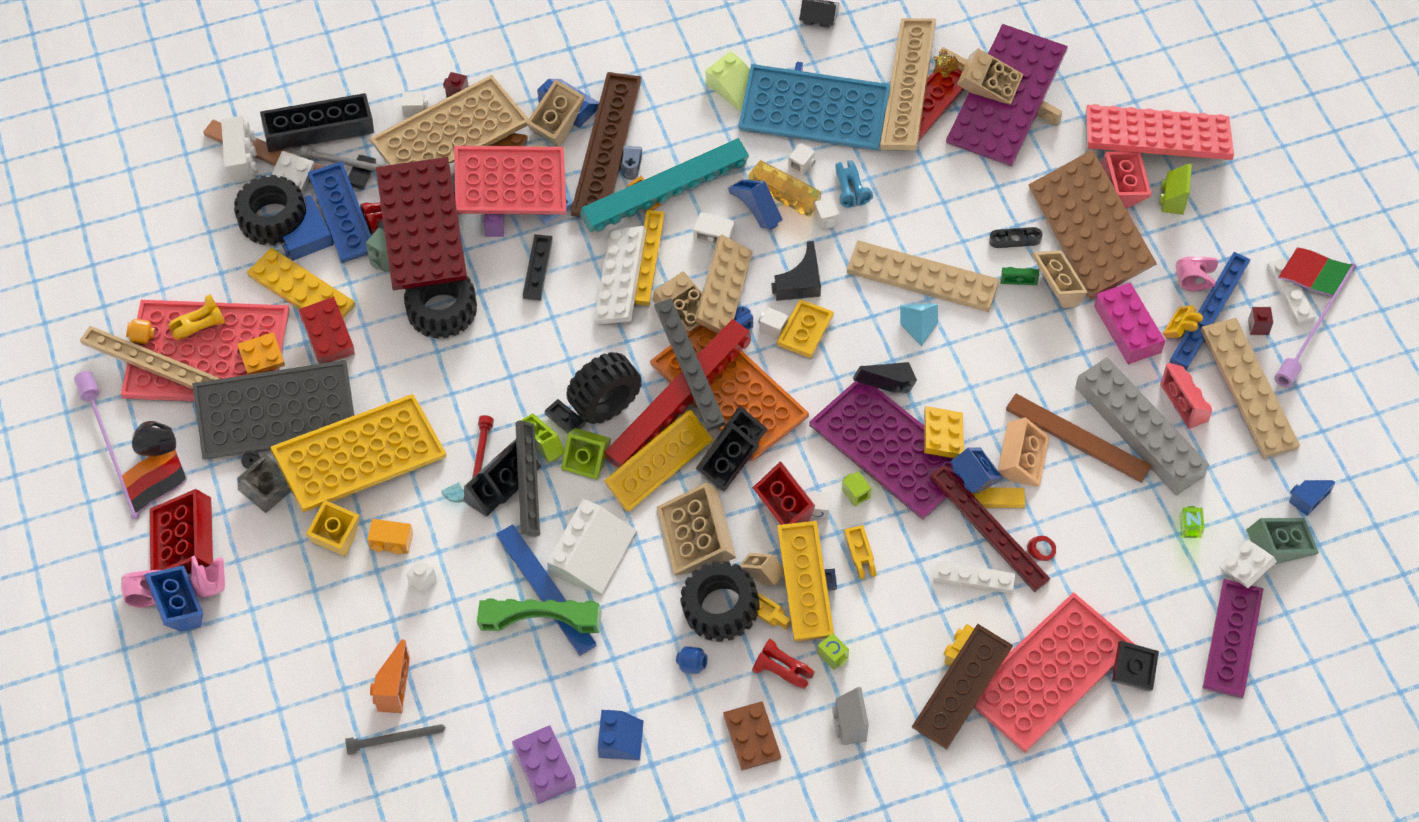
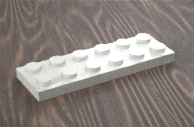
M644 226L610 230L594 317L597 325L631 321L646 235Z

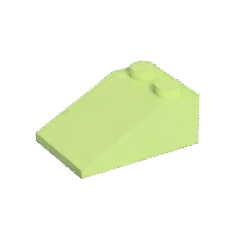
M730 51L705 70L706 84L738 110L742 111L750 69L742 59Z

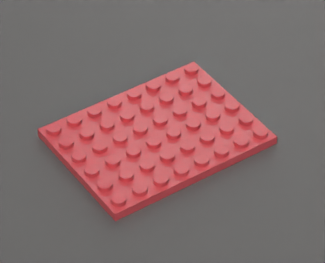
M165 300L140 301L137 319L150 321L151 327L155 329L153 339H149L147 344H134L220 379L248 375L237 345L238 343L274 332L282 354L290 311L289 305L216 303L226 322L225 324L210 326L189 335L185 339L176 340L172 336L173 332L169 330L168 324L177 317L202 308L205 303ZM127 363L121 390L122 399L195 401L193 389Z

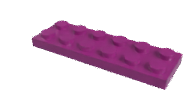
M1223 579L1202 685L1203 689L1239 698L1244 697L1264 588L1252 585L1246 588L1239 582Z

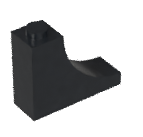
M807 241L805 256L795 268L786 273L774 275L771 291L772 294L776 295V301L821 297V282L814 241Z

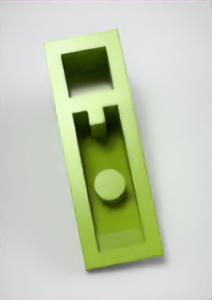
M532 413L521 420L535 425L536 450L545 460L551 462L564 454L558 434L535 414Z

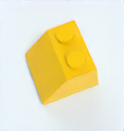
M324 500L306 535L310 542L345 557L355 539L360 515Z

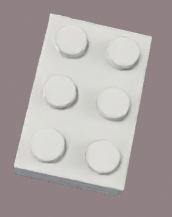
M243 116L221 119L224 167L235 183L250 181L256 178L258 166L254 159L257 156L256 148L253 146V141L256 140L254 130L250 129L249 122H246Z

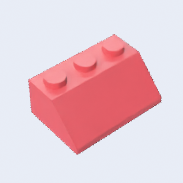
M1125 151L1105 152L1100 164L1125 208H1129L1151 197L1152 194L1141 153Z
M1172 363L1166 364L1160 385L1188 429L1208 422L1212 413V407L1203 398L1200 388L1194 384L1191 374L1186 372L1183 366Z

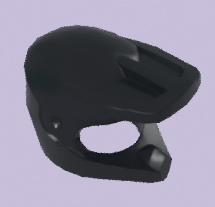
M146 421L135 430L132 437V448L136 454L141 456L163 455L176 449V438L170 426L156 421Z

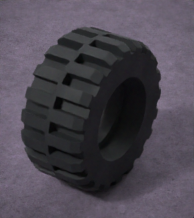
M264 175L260 176L261 178L259 179L254 178L251 180V183H246L242 187L243 190H239L234 201V212L239 228L246 238H250L255 243L258 241L261 245H266V243L276 245L279 242L282 244L284 243L283 237L298 228L305 217L306 205L301 189L295 185V182L290 179L287 181V178L283 176L279 178L277 175H270V177ZM269 204L285 206L281 212L273 216H259L256 214L262 207Z
M467 276L468 280L405 289V309L408 320L414 326V329L417 332H422L424 336L429 337L431 335L432 338L437 339L439 337H443V339L449 338L450 335H458L461 330L465 331L468 328L467 324H472L477 313L475 289L470 278ZM438 295H449L457 299L450 307L441 310H434L425 306L428 300Z
M617 352L601 354L600 357H595L591 362L583 365V368L575 373L574 378H571L570 385L567 386V400L583 421L591 424L603 423L605 420H610L615 415H619L622 410L627 409L629 404L636 399L635 396L639 394L642 386L641 375L625 355Z
M713 561L712 565L707 566V563L701 565L702 569L699 571L695 569L692 572V577H687L685 580L686 586H683L681 590L682 597L680 601L688 625L691 629H694L697 635H704V638L710 641L712 638H715L716 642H723L724 638H728V641L734 639L733 636L735 635L742 636L745 634V629L749 630L753 626L752 620L756 621L758 617L757 610H760L759 596L753 578L750 577L747 570H742L740 565L735 563L731 566L729 561H723V564ZM718 589H729L736 592L739 596L734 607L724 613L714 614L702 608V603L707 595Z

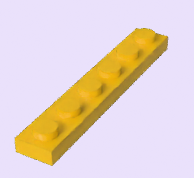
M646 210L644 222L646 235L634 301L636 305H650L665 212Z

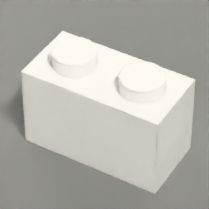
M699 213L693 229V240L716 246L717 239L721 234L732 239L735 233V221L711 214Z

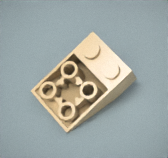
M978 48L969 55L957 85L973 94L1010 105L1023 74Z
M684 271L654 290L652 300L655 304L672 298L683 326L688 333L700 326L694 319L702 292Z

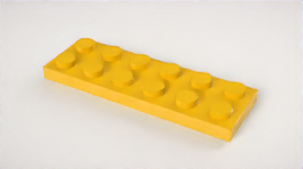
M272 247L247 271L250 278L298 309L335 297L341 315L344 318L356 306L354 300Z
M687 410L607 477L604 483L624 510L629 512L711 443L713 439L691 410Z
M817 521L777 525L794 642L827 638L830 634H834Z

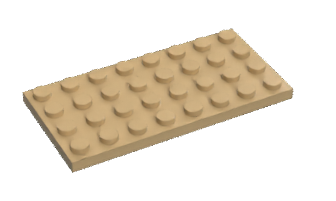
M490 75L371 137L370 141L388 165L448 157L449 163H453L454 146H490L528 126L526 124L528 118L494 76Z

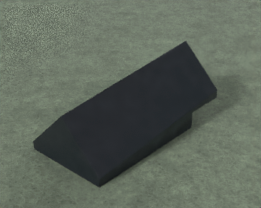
M739 405L695 469L703 478L725 492L759 447L757 443L768 429Z
M516 439L464 485V502L484 516H489L500 504L506 503L519 489ZM536 459L537 470H538V469L541 467V465L539 464V462H538L537 459Z

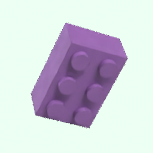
M551 725L512 741L514 753L537 804L576 788L575 777Z

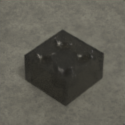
M266 454L237 478L238 490L265 513L291 492L278 464Z

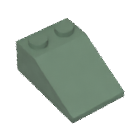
M378 228L366 242L370 264L375 269L390 272L385 233L383 229Z
M1260 518L1246 529L1250 541L1274 556L1277 561L1275 564L1319 553L1305 518Z

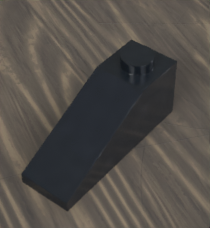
M909 362L859 366L853 376L854 381L892 393L910 392L917 382Z

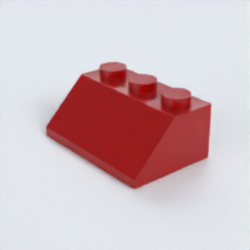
M781 461L752 487L781 525L810 521L815 504Z

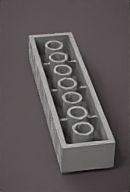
M1108 357L1078 375L1075 388L1144 462L1152 465L1151 470L1175 495H1178L1206 476L1209 463Z

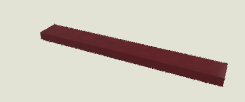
M943 465L930 475L931 481L1034 592L1050 581L1051 578L975 496L965 488L962 482L946 465Z

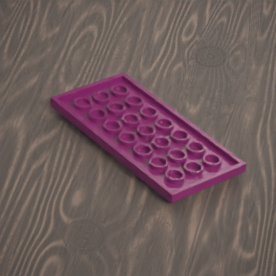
M1002 24L988 54L1023 74L1012 103L1009 105L969 92L946 138V143L1013 166L1065 57L1068 46Z
M857 381L853 382L809 421L811 428L922 520L947 499L943 492L931 481V474L943 465H946L962 484L964 483L961 476H957L952 469L953 465L950 461L954 458L924 453V425L876 387Z

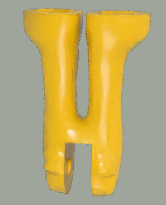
M211 294L205 297V305L202 308L177 317L168 324L169 330L173 332L172 336L176 340L185 339L204 328L226 323Z

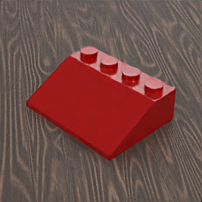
M194 489L150 508V570H165L184 565L187 574H192L191 559L194 555L198 566L209 567L212 564L213 540L210 496L198 489Z

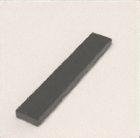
M519 420L515 422L521 534L537 537L540 536L535 425Z

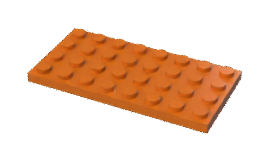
M702 325L689 333L687 332L696 356L718 333ZM671 345L650 360V365L669 383L682 372ZM742 350L739 352L736 360L730 362L726 366L725 371L718 375L710 386L726 424L740 405L768 429L758 441L759 447L750 457L751 461L758 458L809 417V412ZM692 402L691 404L697 408L696 403ZM725 426L720 427L718 429L722 431Z

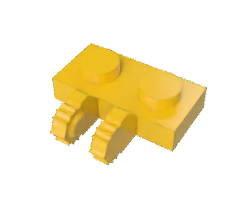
M1193 305L1180 306L1162 334L1168 339L1181 337L1185 330L1190 332L1196 331L1198 328L1197 323L1203 320V315L1196 312L1197 310Z

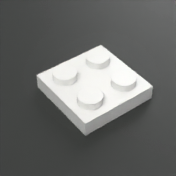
M282 151L272 175H277L279 178L280 176L286 177L287 181L289 179L295 182V185L299 186L303 194L309 181L308 172L314 170L316 163Z
M1247 540L1220 565V568L1240 584L1249 588L1277 561L1274 556L1250 540Z

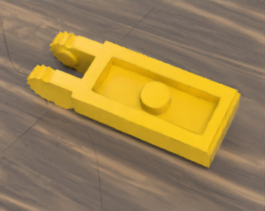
M860 525L844 529V535L859 579L865 578L862 565L867 563L871 576H876L874 557L864 526Z

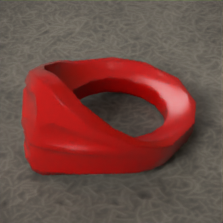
M1036 536L1028 541L1027 550L1033 558L1040 561H1049L1056 554V545L1047 536ZM1045 541L1049 543L1052 549L1051 554L1048 556L1042 555L1036 549L1037 542Z

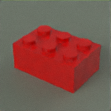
M335 297L298 309L318 364L333 362L355 354L354 345Z

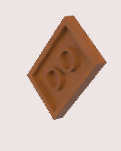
M763 701L723 712L741 771L781 760V754Z

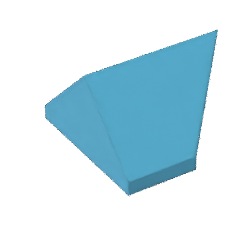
M938 304L900 305V324L922 347L938 323Z

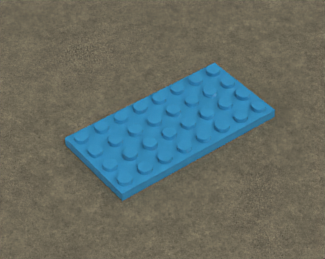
M751 64L738 129L879 151L891 84Z

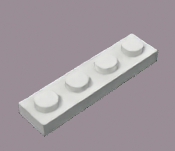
M1286 258L1268 262L1267 268L1296 324L1301 325L1315 321L1316 316L1300 285L1287 280L1277 279L1287 264Z
M936 560L933 582L1012 594L1015 573Z

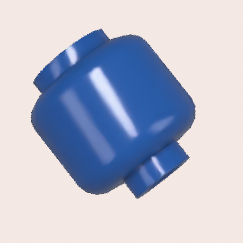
M685 646L681 652L677 653L676 663L679 664L682 672L699 674L706 668L708 656L702 648Z

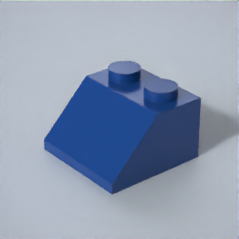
M968 447L950 461L953 465L954 473L959 477L961 476L964 481L963 484L969 492L980 493L1003 479L981 447Z
M601 710L598 757L640 760L644 721L624 711Z

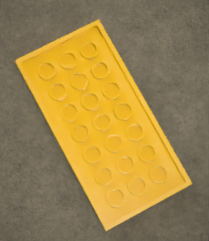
M414 394L271 446V452L303 513L320 507L324 500L333 502L444 459L447 455Z

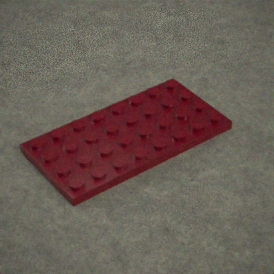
M448 157L376 167L393 291L468 280Z

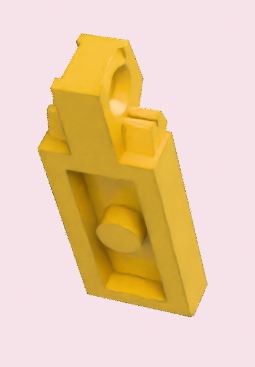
M758 592L760 610H757L758 618L774 627L779 625L787 630L791 624L790 618L784 615L785 611L782 610V607Z

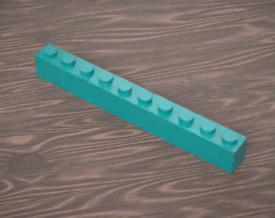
M737 138L582 207L580 216L590 233L602 231L611 223L615 225L625 217H633L640 210L646 211L658 202L660 204L666 202L669 197L674 195L675 197L680 196L689 188L691 190L695 189L700 183L705 181L706 183L711 182L718 175L724 176L734 168H742L746 165L749 154L740 139Z

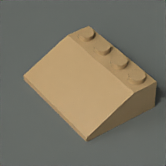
M707 482L657 506L674 575L690 573L695 569L699 571L702 569L701 565L706 563L707 566L712 565L713 561L723 564V561H730L736 558L718 490Z

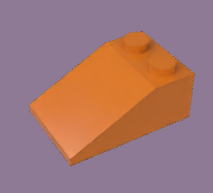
M401 639L375 675L374 683L370 685V696H373V704L376 705L378 712L402 713L410 663V654L406 640Z

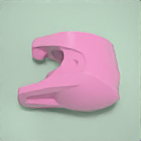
M1204 256L1183 257L1176 262V275L1181 287L1189 291H1200L1215 287V280L1208 273L1216 270L1218 260ZM1199 277H1202L1203 279H1205V282L1202 284L1195 283V280Z
M195 555L192 556L190 582L198 598L211 597L224 591L223 558H216L209 567H203V565L198 566Z
M146 570L125 574L121 578V591L124 602L138 608L154 605L155 602L145 579V574L160 570Z

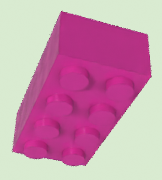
M1131 282L1097 294L1094 307L1128 365L1162 353L1165 339Z

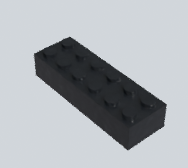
M366 93L260 111L268 152L374 133L373 118Z

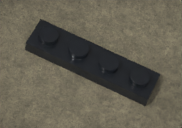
M534 234L522 294L523 299L542 300L553 236Z

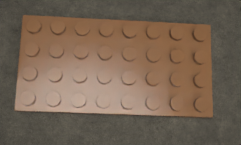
M1093 149L1028 184L1075 273L1087 290L1090 300L1096 298L1098 293L1110 290L1157 265Z

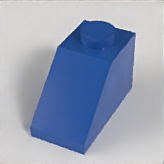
M1304 480L1300 485L1296 484L1290 491L1289 503L1308 516L1332 492L1336 482L1333 480Z

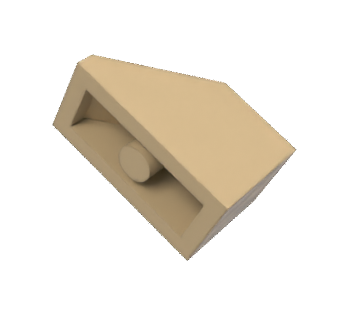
M749 553L740 564L742 570H747L750 577L763 585L775 586L781 581L784 574L782 565L773 554Z

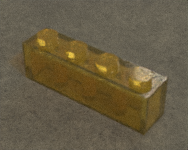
M762 160L749 173V180L765 181L774 199L780 201L785 206L795 209L800 214L810 217L814 212L815 201L821 200V191Z

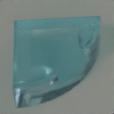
M459 482L441 491L442 495L451 502H464V490Z

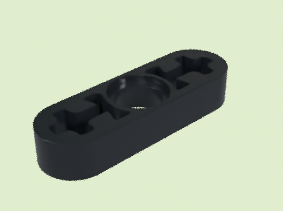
M1037 227L997 229L990 233L989 244L994 248L1036 246L1041 243L1043 233ZM1018 235L1021 239L1016 241L1011 236Z

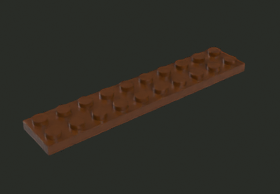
M607 72L572 204L571 216L581 217L582 207L614 193L623 158L624 145L626 146L642 76Z

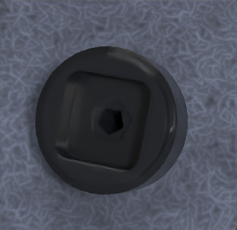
M246 451L241 458L242 466L247 470L257 469L261 463V456L256 451Z

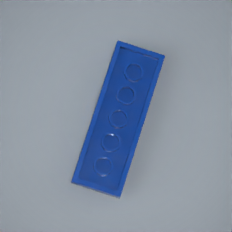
M341 161L308 172L341 263L368 255L366 242L371 237L343 162Z

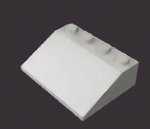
M582 499L547 561L548 573L602 596L637 530L602 506Z

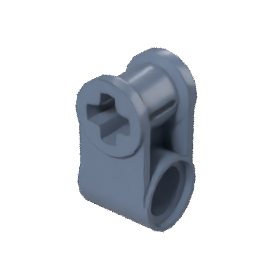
M624 145L622 161L624 178L633 180L638 177L642 160V147Z

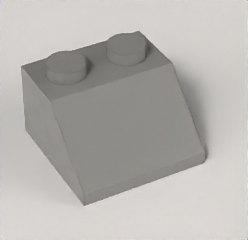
M857 687L836 698L835 706L832 707L833 718L838 721L836 735L837 738H841L842 745L867 742L869 724L862 688Z

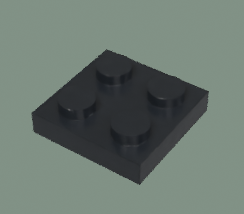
M1119 641L1112 682L1149 692L1153 691L1159 651Z

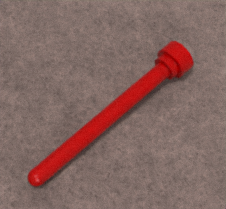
M482 415L478 420V426L481 431L472 478L482 470L487 435L490 429L493 428L494 419L491 416Z

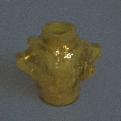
M942 50L940 55L933 57L935 61L933 71L934 73H941L943 78H946L950 72L958 68V60L955 55L948 54L946 50Z

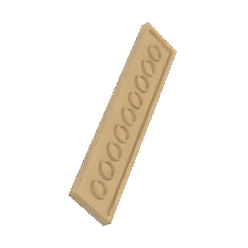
M901 18L880 143L881 150H917L936 18Z

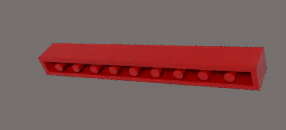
M734 319L697 355L710 386L713 380L725 371L726 366L736 360L739 352L742 349H746L751 342L750 331ZM682 372L605 451L606 458L617 468L621 467L670 426L679 415H683L692 402H695Z

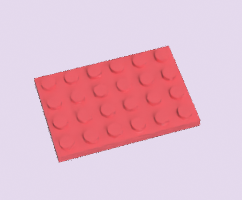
M454 146L455 203L457 214L566 215L564 147Z

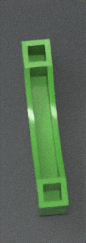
M488 598L486 600H479L477 624L480 631H501L520 620L545 617L562 621L572 626L579 633H600L602 610L599 603L595 601H585V603L573 600L565 602L546 600L545 602H539L533 599L517 601L515 599L497 601L496 599Z

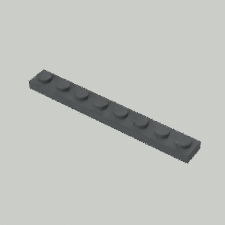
M672 298L654 304L656 313L707 431L710 432L725 426L724 417Z

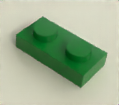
M1002 267L1000 284L1038 285L1039 269Z

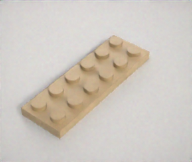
M722 234L716 242L694 319L695 322L716 333H719L735 317L753 252Z

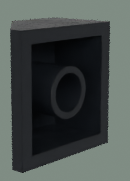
M802 0L799 20L803 21V24L813 25L814 22L820 23V27L830 28V25H835L840 3L826 0Z

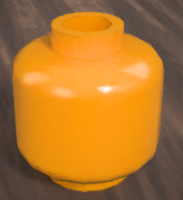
M133 319L131 323L128 322L126 337H129V341L132 343L147 344L149 339H153L155 328L151 327V322L148 320Z

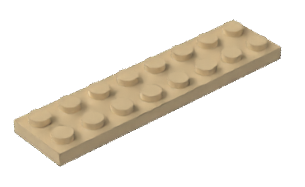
M859 240L856 243L847 267L848 274L986 312L990 311L999 284V279Z
M1237 318L1203 326L1200 331L1263 459L1299 449L1300 444Z

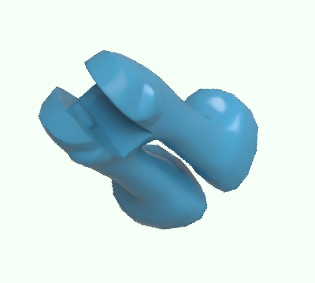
M848 160V168H843L842 162L835 164L836 175L842 190L839 197L840 204L843 207L852 208L855 206L856 200L859 206L870 202L873 198V192L870 188L862 186L854 162ZM848 181L852 182L855 195L851 191Z

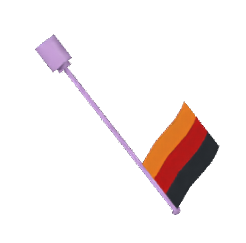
M90 371L80 372L74 377L79 395L82 400L92 404L130 507L131 518L136 519L139 512L152 502L177 489L187 478L176 450L163 455L150 456L137 463L122 475L94 401L100 392L93 373Z

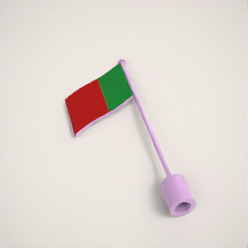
M1297 247L1277 279L1287 280L1314 292L1332 296L1295 359H1285L1276 373L1274 379L1280 386L1289 388L1302 370V366L1298 361L1352 270L1356 269L1357 265L1355 263L1339 262L1312 250Z

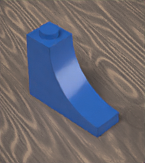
M742 179L728 187L730 194L738 197L749 208L760 228L774 229L783 220L765 181Z
M311 195L304 197L307 209L302 223L293 232L283 237L285 243L282 245L286 255H290L292 261L333 245L331 234Z

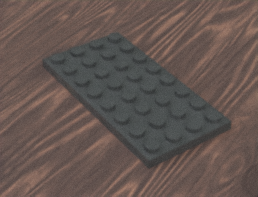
M346 360L192 383L203 460L243 454L249 450H269L271 446L355 415Z

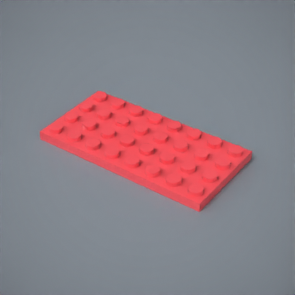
M1097 104L1086 106L1088 149L1233 160L1234 149L1229 116L1223 114H1196L1186 111L1172 112L1170 110L1136 109L1134 107H1108Z
M1073 592L1007 655L974 708L1026 753L1114 667L1118 642L1134 643Z

